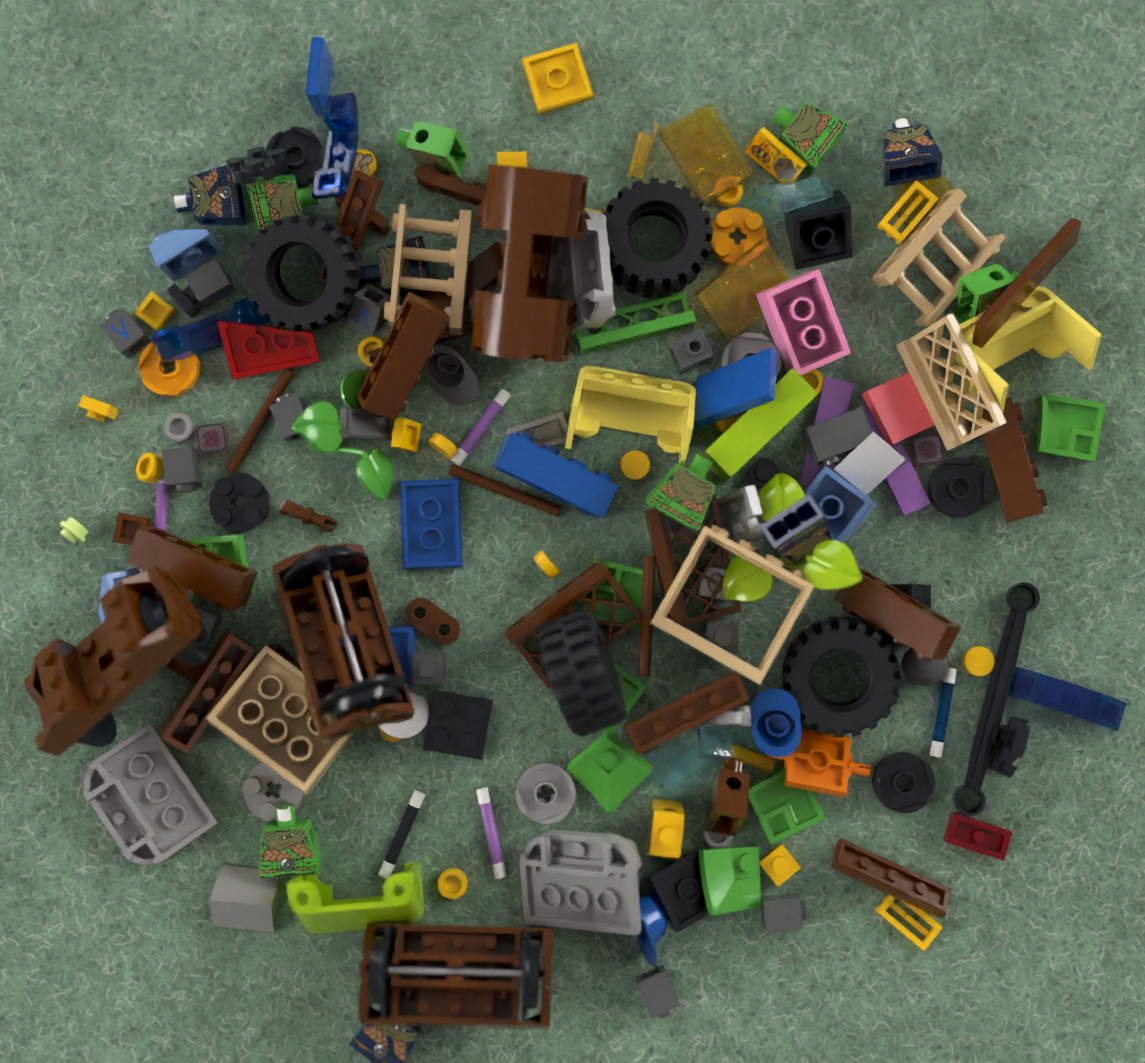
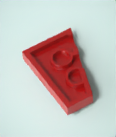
M217 321L232 380L320 362L314 331L294 332L288 331L287 328Z

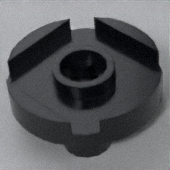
M297 126L290 127L291 130L279 131L270 139L266 152L283 148L288 160V170L281 175H294L297 187H305L321 175L326 161L325 150L317 136L310 130ZM297 151H301L302 160L292 163L289 157L290 153L296 154Z
M255 147L247 151L248 156L234 157L226 161L231 180L237 184L254 183L253 177L263 176L265 181L275 178L288 170V160L283 148L266 152L264 147Z
M965 458L950 459L936 467L928 481V495L934 508L944 515L953 518H963L977 512L985 504L990 493V483L986 473L981 471L975 465V462ZM956 480H960V485L966 487V490L961 492L960 496H957L951 488Z
M233 473L216 481L210 494L209 507L217 524L233 532H248L256 528L267 517L270 510V496L262 482L252 475ZM241 493L242 498L247 500L248 503L242 506L241 511H237V507L232 505V501L237 499V496Z
M1011 716L1006 726L1001 725L996 739L997 742L1001 743L999 752H994L989 766L991 770L1008 778L1013 776L1018 767L1012 764L1017 757H1023L1030 732V726H1027L1029 720L1018 716Z
M894 752L885 756L875 766L872 786L877 799L885 807L899 813H913L922 809L928 803L926 801L930 798L931 793L933 794L935 788V778L929 764L919 756L908 752ZM901 774L911 779V783L906 785L907 790L904 791L900 786H896V781L899 780V775Z

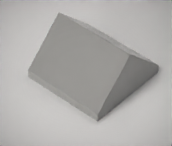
M221 864L210 898L214 926L275 932L281 877L260 879V868Z

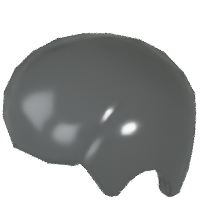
M909 648L904 653L901 662L902 671L908 680L918 686H930L939 683L946 676L948 657L945 660L932 659L931 662L917 657L914 654L915 650Z

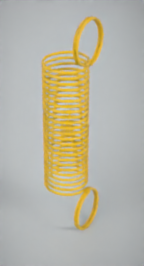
M656 123V126H655V130H654V134H653V137H654V138H655L656 130H657V128H658V123ZM638 134V139H637V143H636V146H635L634 154H633V157H632V161H631V165H630V170H629V172H628V178H630L631 176H635V175H631V174H635V173H632V172H635V171H632V170H635V169H632V168L638 167V166H634V165H638V164H634V163H638V162H634V161L641 160V159L635 158L636 156H641V155H636V154L644 153L645 155H647V156H645V157H646V158H645L646 160L643 161V162H644V163H643L644 165L641 166L642 168H644V169H642V170H643V171L645 170L646 163H647V159H648L649 152H650V148H651V145H652L651 143H652V141H653V137H652L651 135H649V136L651 137V138H650V139H651V140H650L651 142L648 143V144H649V145H648L649 147L646 148V149L640 150V149H637V148L643 147V146H639V145H643V144H639V143H643V142H639V141H643V140H640V139L646 138V137H642V138H640V137H641V136H646V135H639V134ZM643 171L640 172V173H642V174H640V175H641V176H640L641 178H643V174H644Z
M734 743L730 744L727 755L725 752V757L738 758L740 761L742 759V764L761 769V771L765 767V772L767 773L772 772L775 764V759L766 757L764 754L760 755V753L758 754V752L753 750H747L745 747L743 749V747L734 745Z

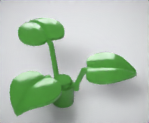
M362 369L351 371L342 379L340 392L342 400L347 407L362 408L357 399V395L367 377V373ZM325 401L316 402L306 408L295 421L292 429L302 435L316 452H343L360 455L362 458L356 463V471L361 483L375 498L385 501L390 493L393 480L392 464L385 452L376 448L371 449L367 454L365 450L341 447L340 444L344 438H341V426L337 410Z

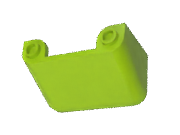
M421 861L405 863L402 873L392 874L387 878L383 886L382 896L333 900L332 884L322 883L316 874L295 876L287 883L289 905L305 928L312 933L365 930L367 924L393 923L413 925L421 919L424 913Z

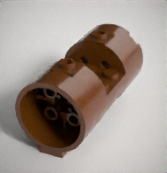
M488 165L486 195L478 206L477 219L480 222V228L507 232V237L503 238L501 244V254L505 256L504 269L501 268L498 275V285L502 287V291L474 290V295H471L469 299L468 309L469 313H472L471 320L473 321L472 352L482 350L481 354L521 360H538V358H543V361L566 362L569 360L575 301L546 297L552 238L560 237L582 240L588 177L537 168Z

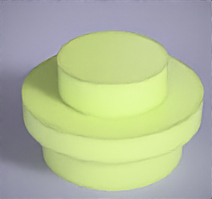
M71 517L66 522L61 521L59 525L63 528L60 532L62 536L73 544L77 541L81 543L86 541L85 536L89 531Z

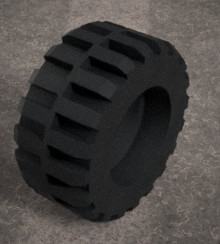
M650 178L648 184H643L642 179L635 181L630 190L625 186L618 191V197L610 200L607 204V211L603 213L607 219L606 228L613 281L619 286L622 283L626 285V291L635 294L636 290L643 292V297L651 298L652 294L658 293L660 298L668 297L671 291H675L677 294L684 290L687 283L692 284L697 279L699 272L703 270L707 261L713 237V227L709 226L711 220L708 210H702L703 201L699 196L692 198L690 196L691 189L685 185L682 189L675 187L676 181L668 179L667 184L659 183V178ZM646 216L664 217L672 221L680 230L683 238L682 247L679 253L669 260L660 262L645 260L635 254L628 244L627 234L630 226L638 219Z
M291 215L285 216L281 220H273L267 223L266 229H260L254 235L255 243H249L245 251L250 254L249 260H243L242 269L248 272V278L242 279L244 287H250L252 292L247 297L251 304L257 303L260 306L257 312L263 318L270 317L271 324L277 327L285 326L288 331L308 332L331 326V324L345 317V313L351 309L354 295L362 288L359 285V279L364 278V271L359 269L358 261L362 260L360 253L355 252L352 248L355 243L350 236L342 234V228L336 224H330L328 220L320 217ZM297 245L313 247L322 256L327 267L328 279L326 288L319 298L311 302H301L293 298L286 291L281 281L280 267L282 259L290 248Z
M582 610L543 624L538 634L542 659L553 694L571 732L574 735L583 737L621 724L627 715L623 693L606 642L592 613Z
M837 616L828 617L829 620L822 622L818 620L811 623L812 626L806 630L802 629L797 634V638L793 642L791 641L782 665L783 690L791 694L798 702L801 722L806 726H813L818 733L824 735L830 732L834 733V737L844 738V734L852 733L854 737L861 735V730L869 728L871 731L878 726L877 722L881 718L886 720L890 715L892 704L896 705L899 698L898 688L901 687L900 666L892 647L880 632H877L865 622L856 621L855 618L846 617V619H838ZM844 648L858 653L868 665L870 673L868 687L860 697L847 703L829 702L823 699L814 689L811 680L812 668L816 660L823 653L832 649Z

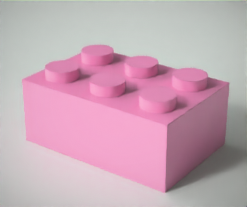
M820 269L805 272L756 294L775 346L780 353L786 374L794 368L800 375H803L851 354Z

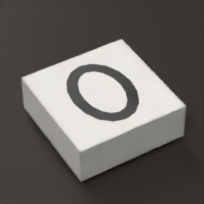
M709 567L705 575L719 583L725 574V570ZM703 577L700 581L698 595L710 598L717 585ZM720 589L715 599L728 601L723 595V589Z

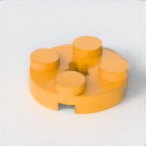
M730 208L719 212L711 224V227H713L711 251L722 263L728 266H746L756 260L764 250L767 232L762 217L758 213L745 208ZM735 230H740L741 235H745V239H742L740 244H734L735 241L729 238V234H734Z
M166 337L167 339L155 340L144 348L139 357L138 365L142 376L141 379L148 389L158 395L179 397L188 392L197 382L200 374V360L194 349L181 339ZM172 360H175L174 366L176 370L168 375L164 374L166 369L163 367V364L165 362L171 363Z

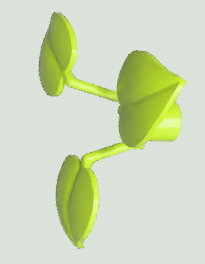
M783 473L775 475L758 494L763 512L759 516L767 522L804 498L805 494L797 481ZM837 540L819 543L813 550V557L807 555L798 563H793L780 554V561L784 563L782 568L786 567L792 573L795 569L801 572L804 571L805 579L817 589L839 590L862 581V575L857 567L853 553L844 543ZM736 556L730 562L724 574L723 595L729 601L755 602L761 600L772 589L774 583L773 575Z

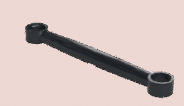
M1022 582L1013 585L1006 594V602L1011 610L987 686L964 785L959 786L954 791L952 797L956 810L967 816L978 815L983 811L986 804V798L981 790V786L1008 698L1027 612L1034 610L1040 601L1037 588L1030 583ZM1019 587L1026 588L1032 594V604L1028 608H1018L1013 602L1012 595ZM972 788L979 795V803L975 809L967 811L959 805V794L965 789Z

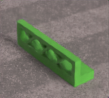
M681 293L617 309L614 317L620 316L629 321L626 327L611 330L607 328L611 319H607L605 324L600 327L601 331L599 333L582 337V333L579 331L575 335L580 354L584 355L693 328L696 319L694 311L689 308L686 293ZM681 301L682 308H684L682 313L670 316L664 314L668 304ZM664 305L661 311L654 308ZM646 309L658 315L656 319L642 323L635 320L640 311ZM635 312L632 318L626 315Z

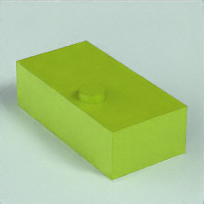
M792 368L775 384V397L773 401L749 409L705 450L702 456L713 462L710 470L725 484L799 414L818 393Z

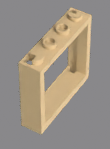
M715 525L711 529L704 526L653 617L651 624L760 684L812 592L814 585L805 579L803 572L795 569L793 573H790L783 569L784 563L769 554H767L766 558L754 553L756 547L740 539L737 544L728 539L729 532ZM708 541L715 543L800 590L758 668L667 618Z

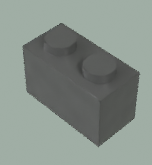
M862 407L807 427L801 432L813 464L823 463L824 466L841 461L840 455L848 452L851 453L872 433Z

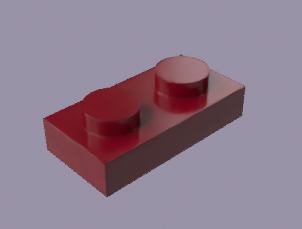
M951 812L943 841L1004 861L1012 831Z

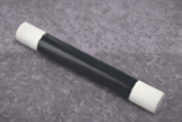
M414 790L378 873L381 877L387 879L391 876L426 795L425 793Z

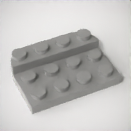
M585 210L582 240L560 237L552 238L546 297L575 301L571 335L586 328H600L607 319H612L616 312V307L613 303V278L611 275L610 248L606 228L607 219L604 214L591 210Z
M151 723L94 760L88 767L89 769L86 772L83 783V795L122 850V855L127 860L136 864L155 865L161 863L219 823Z
M547 830L532 839L526 846L525 851L520 855L524 924L638 935L641 932L637 870L642 866L637 852L636 843L631 839H625L616 834L566 830Z

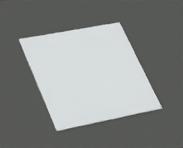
M872 432L834 470L867 496L905 458L875 432Z

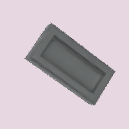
M347 406L339 408L341 438L392 441L391 433L394 428V420L366 411L363 408Z

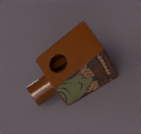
M725 759L723 769H719L713 781L705 831L735 837L746 819L750 775L741 772L742 761L738 759Z

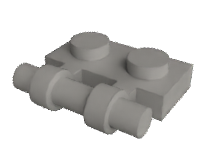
M755 485L743 487L717 499L723 529L727 528L729 532L728 539L738 544L740 539L750 543L758 542L765 537L760 527L762 524H759L756 516L763 514Z

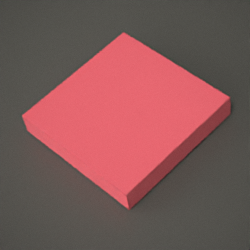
M909 372L862 394L885 442L890 446L935 425Z

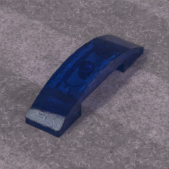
M354 93L327 97L323 121L329 127L323 169L315 171L312 197L314 199L341 196L350 182L358 146V111Z
M246 297L233 302V306L229 309L182 327L179 324L150 334V338L163 363L192 357L222 346L223 342L217 323L219 320L264 325L270 322L271 318H263L257 312L260 306L257 303L251 304L249 298Z
M1016 666L1008 696L1047 707L1115 731L1119 730L1126 702Z

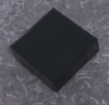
M175 283L167 289V293L190 317H195L200 312L199 308Z

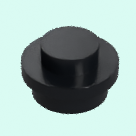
M766 458L754 461L748 471L750 481L759 488H763L778 474L776 464Z

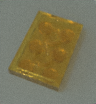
M711 103L660 130L661 139L695 195L699 196L703 201V205L753 179L754 173Z
M761 239L695 292L694 296L723 339L729 342L763 315L756 294L791 278L767 240Z

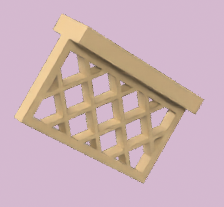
M953 313L946 315L915 336L896 345L947 451L1007 423ZM944 325L947 326L951 334L950 341L942 337ZM927 339L933 341L932 349ZM941 346L949 349L948 360L940 356ZM957 354L962 356L964 368L956 365ZM940 365L946 368V374H945V375H944V373H943V371H942ZM954 372L962 376L961 387L953 383ZM970 381L975 383L978 389L977 395L969 391ZM954 393L959 395V402H957ZM967 399L976 404L974 413L966 410ZM983 408L989 411L994 421L993 423L982 418ZM966 419H968V420H970L971 422H973V424H972V430H971V428H970V426H969V424H968V422H967Z

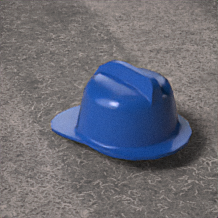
M771 688L758 693L751 704L752 734L755 744L762 752L769 756H788L797 749L801 741V717L798 702L791 694L781 689Z
M648 893L639 898L641 932L636 935L645 959L651 966L657 965V955L654 945L665 934L667 917L656 895Z

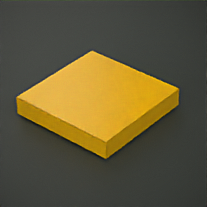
M577 43L522 59L539 115L594 99Z

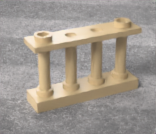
M960 188L944 192L871 278L878 287L896 284L923 312L915 322L919 327L931 326L944 317L945 313L943 311L957 296L960 277L979 270L987 260L992 259L999 252V245L1006 238L1003 234L992 235L986 238L962 213L960 204L967 195ZM947 219H952L978 246L969 259L942 233L943 228L941 226ZM934 241L959 267L960 270L950 281L923 254V248L928 242ZM910 263H915L941 290L932 303L905 277L904 270Z
M400 204L399 214L394 213L392 230L397 232L391 300L385 301L384 319L389 320L390 327H392L402 307L399 305L401 288L447 292L448 296H452L451 307H445L444 310L448 315L447 325H449L450 334L462 335L473 222L472 211L460 210L459 219H454L453 222L408 218L406 204ZM406 230L452 234V237L457 238L456 248H451V251L405 247ZM403 260L450 263V266L455 267L454 278L448 277V280L402 276Z

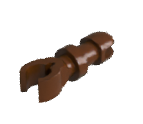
M283 499L279 507L282 514L301 519L302 523L306 525L309 523L314 524L319 529L327 532H333L334 529L325 525L326 522L337 525L336 520L332 517L322 516L315 513L313 508L308 507L305 509L287 499Z

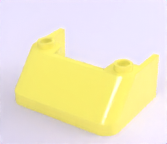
M1037 286L983 348L972 344L975 322L984 312L959 324L1002 414L1009 385L993 371L994 369L1034 348L1039 354L1047 358H1057L1069 353L1087 370H1090L1094 366L1102 336L1100 332L1053 292L1041 286ZM957 354L956 363L964 368V360L961 355ZM970 381L969 391L977 395L978 389L975 383Z
M597 366L582 367L579 371L571 407L565 448L571 449L574 434L582 438H589L597 434L601 426L657 436V444L665 452H678L679 464L685 466L693 431L696 389L691 384L682 381Z

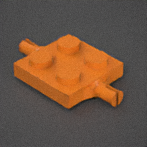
M801 728V741L793 753L784 757H773L766 754V757L784 760L786 768L784 786L843 798L847 794L848 778L851 774L869 777L871 771L870 764L853 762L850 752V737H834V734L826 733L824 735L815 730Z

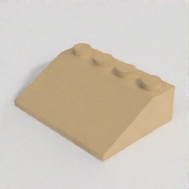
M265 645L206 719L212 726L308 796L353 733L338 740L321 744L304 692L305 679L303 672ZM335 714L322 716L327 724L337 721Z

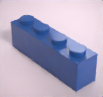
M517 431L516 435L513 433L506 435L492 468L592 517H605L618 488V485L611 482V476L600 471H596L594 474L585 469L586 464L574 458H570L568 461L558 456L560 451L545 444L543 447L532 443L533 438L523 432Z

